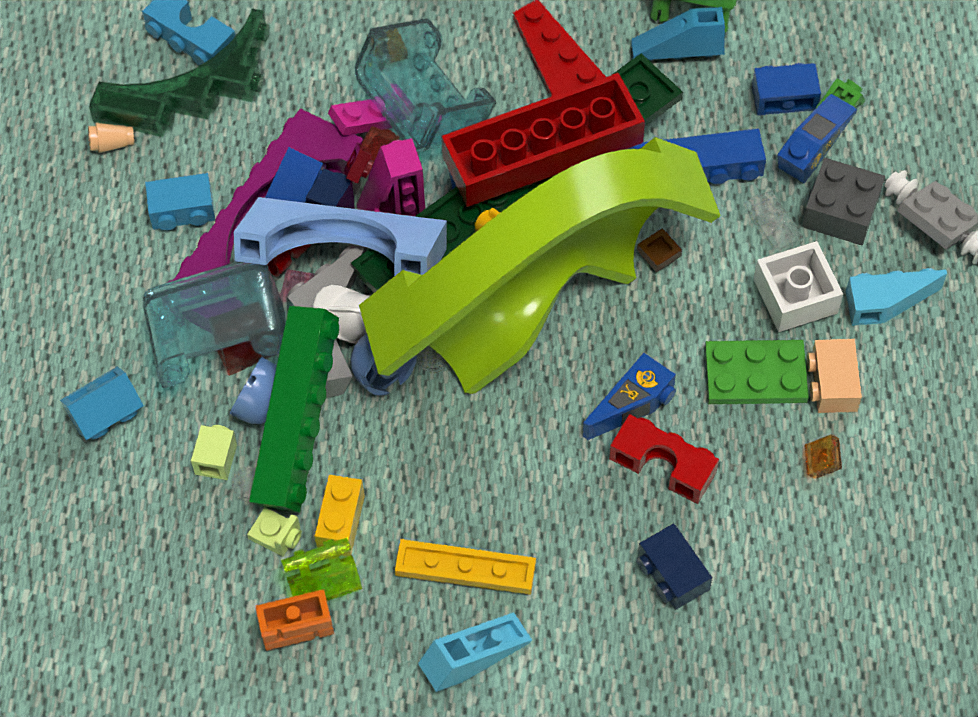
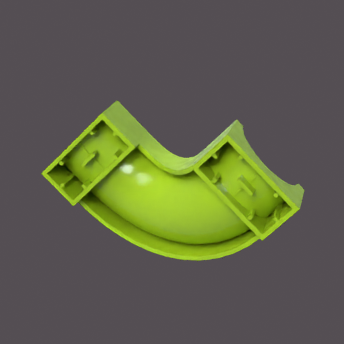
M654 137L640 149L618 150L582 161L550 178L514 202L423 275L405 270L399 272L359 305L378 374L391 375L424 348L430 346L452 367L465 393L475 394L526 355L538 337L560 292L574 275L588 273L623 284H629L637 278L634 269L636 240L646 220L659 207L671 209L710 223L721 216L697 152Z

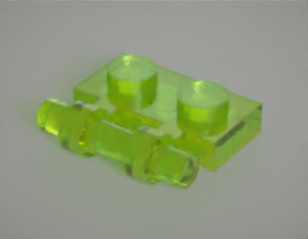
M347 537L334 541L332 538L324 541L323 546L305 552L303 549L293 552L294 556L281 560L285 573L296 569L299 570L298 574L286 577L292 597L324 589L326 600L329 601L363 589L353 556L339 558V554L351 551ZM325 559L329 561L327 564L312 569L309 568L310 564Z

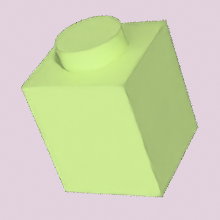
M201 425L191 459L195 475L228 480L237 447L234 431L222 425H212L211 427Z

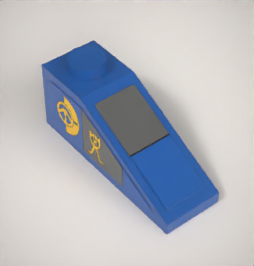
M830 94L799 125L777 154L778 168L805 184L856 114L857 108Z
M643 353L583 422V437L590 440L621 427L629 414L637 418L644 417L655 412L661 404L667 405L676 393L674 388L676 374Z

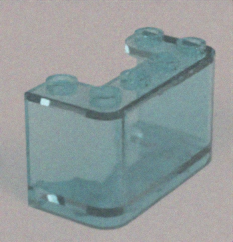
M429 18L370 28L354 68L358 84L402 141L410 138L413 139L417 153L441 148L442 135L487 120L496 104L491 94L482 87L472 89L465 99L437 65L435 59L441 48L442 36Z

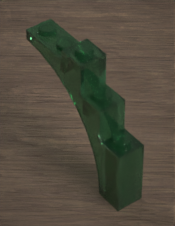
M252 8L244 26L234 39L217 55L193 70L172 78L149 83L117 84L99 81L89 104L93 122L126 127L132 126L133 131L164 137L167 127H172L174 123L175 113L208 120L211 110L217 109L220 96L252 102L255 93L261 91L264 76L260 74L258 65L261 56L260 45L262 41H267L270 26L265 20L264 11Z

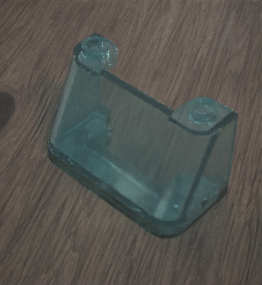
M234 262L152 287L143 295V310L155 368L163 389L180 384L189 377L190 367L187 359L246 341H250L255 352L260 355L274 356L280 353L286 324L282 299L268 265Z

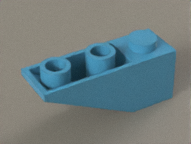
M722 7L690 9L631 39L633 59L641 53L649 61L654 59H682L684 57L724 55L725 22Z

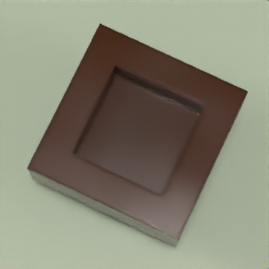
M663 228L637 244V252L656 273L682 256V249Z

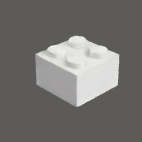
M817 241L757 260L753 280L778 332L838 314L843 293Z

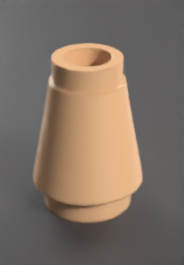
M96 123V126H88L90 151H98L99 154L134 145L132 126L126 127Z

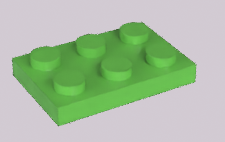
M804 340L705 342L708 405L808 403Z

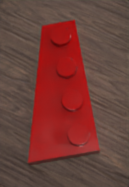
M534 0L513 12V20L533 57L537 70H539L544 80L548 94L550 93L551 96L606 77L539 0Z

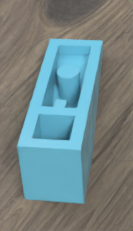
M513 612L434 640L418 664L437 692L468 680L531 643L532 639Z

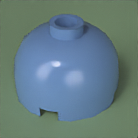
M366 333L354 346L350 365L355 379L366 390L374 395H387L390 392L385 389L397 379L401 385L409 378L415 367L417 356L415 355L391 375H380L383 377L381 378L378 375Z
M263 357L260 358L229 414L250 424L265 423L277 368L274 363Z

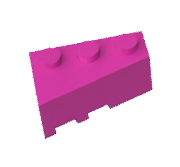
M412 138L403 141L395 140L380 147L357 202V209L416 216L426 209L423 169Z

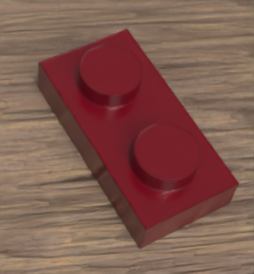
M357 142L344 168L346 178L357 184L361 177L367 178L374 164L369 147Z

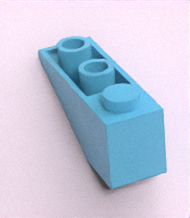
M926 268L919 272L906 273L892 271L880 275L862 273L849 277L846 297L851 325L885 323L941 290L947 275L946 269L935 270Z

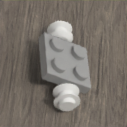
M906 170L900 173L894 172L887 179L884 186L887 188L886 196L892 194L897 196L896 204L900 205L897 211L945 249H948L958 241L962 242L961 255L964 256L970 253L974 256L972 263H978V230L975 231L978 228V213L975 212L974 208L962 202L947 187L936 181L917 191V179L909 182L906 179Z

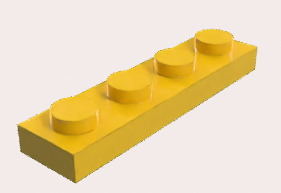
M400 539L395 576L531 595L536 558Z

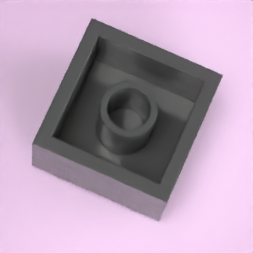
M824 157L805 209L802 227L863 246L881 194L885 176Z

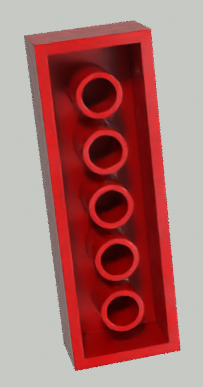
M616 73L442 135V156L468 207L554 176L598 155L639 145L644 140L645 120L620 74Z

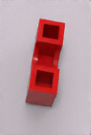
M629 414L610 445L609 459L637 474L640 473L645 463L652 459L668 461L674 468L670 475L668 489L696 504H699L717 473L719 458L715 457L711 451L703 447L697 448L685 442L678 434L673 432L667 433L655 427L650 420L643 417L637 418Z

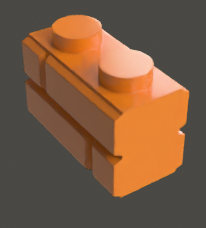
M324 589L255 606L266 651L313 640L315 636L321 638L334 634Z

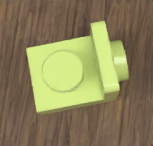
M264 507L247 536L249 540L284 557L289 548L294 549L301 538L302 531L298 517L291 514L288 519Z

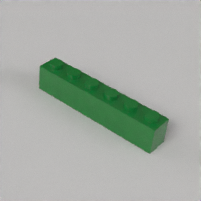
M289 306L249 499L250 503L262 508L266 507L273 510L300 513L301 506L306 499V481L308 471L313 465L312 451L315 437H317L320 430L319 417L322 404L326 400V382L328 372L333 365L332 352L334 342L339 335L340 329L339 317L326 309Z

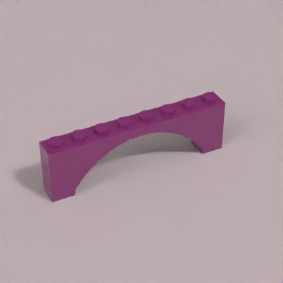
M300 108L294 117H290L286 121L283 132L278 139L273 140L269 144L266 155L261 162L255 163L252 167L249 178L244 185L237 187L232 201L227 208L220 210L215 219V224L210 231L205 232L200 237L193 254L183 260L180 271L173 281L169 280L166 283L161 295L165 310L231 344L248 320L245 305L237 301L230 282V259L234 246V230L258 197L265 198L288 147L326 164V169L334 173L340 172L345 175L344 168L357 142L364 145V139L355 134L343 136L336 125Z

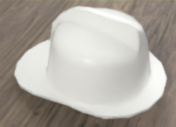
M338 285L326 286L316 294L313 308L326 309L339 317L340 329L338 339L356 344L367 333L359 305L370 297L369 295L361 294Z

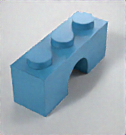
M153 0L142 11L145 29L154 38L161 37L166 40L175 51L179 53L183 51L190 55L193 61L201 67L207 66L216 71L238 48L235 30L212 16L201 26H186L192 20L189 2L186 0Z

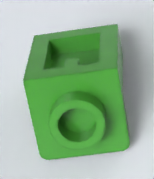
M837 78L817 107L830 94L855 108L858 104L863 105L866 100L861 93L863 89L850 79L843 82Z

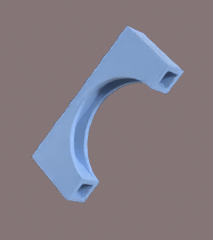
M258 197L234 230L235 261L267 265L277 255L295 247L314 243L337 242L356 244L382 253L393 262L394 276L402 270L423 275L442 259L446 251L447 220Z

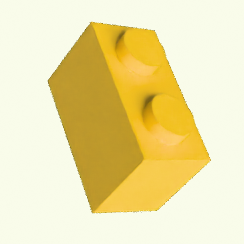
M329 474L315 532L318 552L351 557L365 497L362 479Z

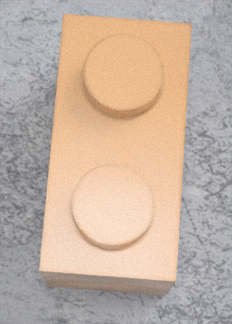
M855 339L815 340L812 352L807 353V370L814 374V382L810 383V398L812 402L817 401L818 413L858 412L862 395Z

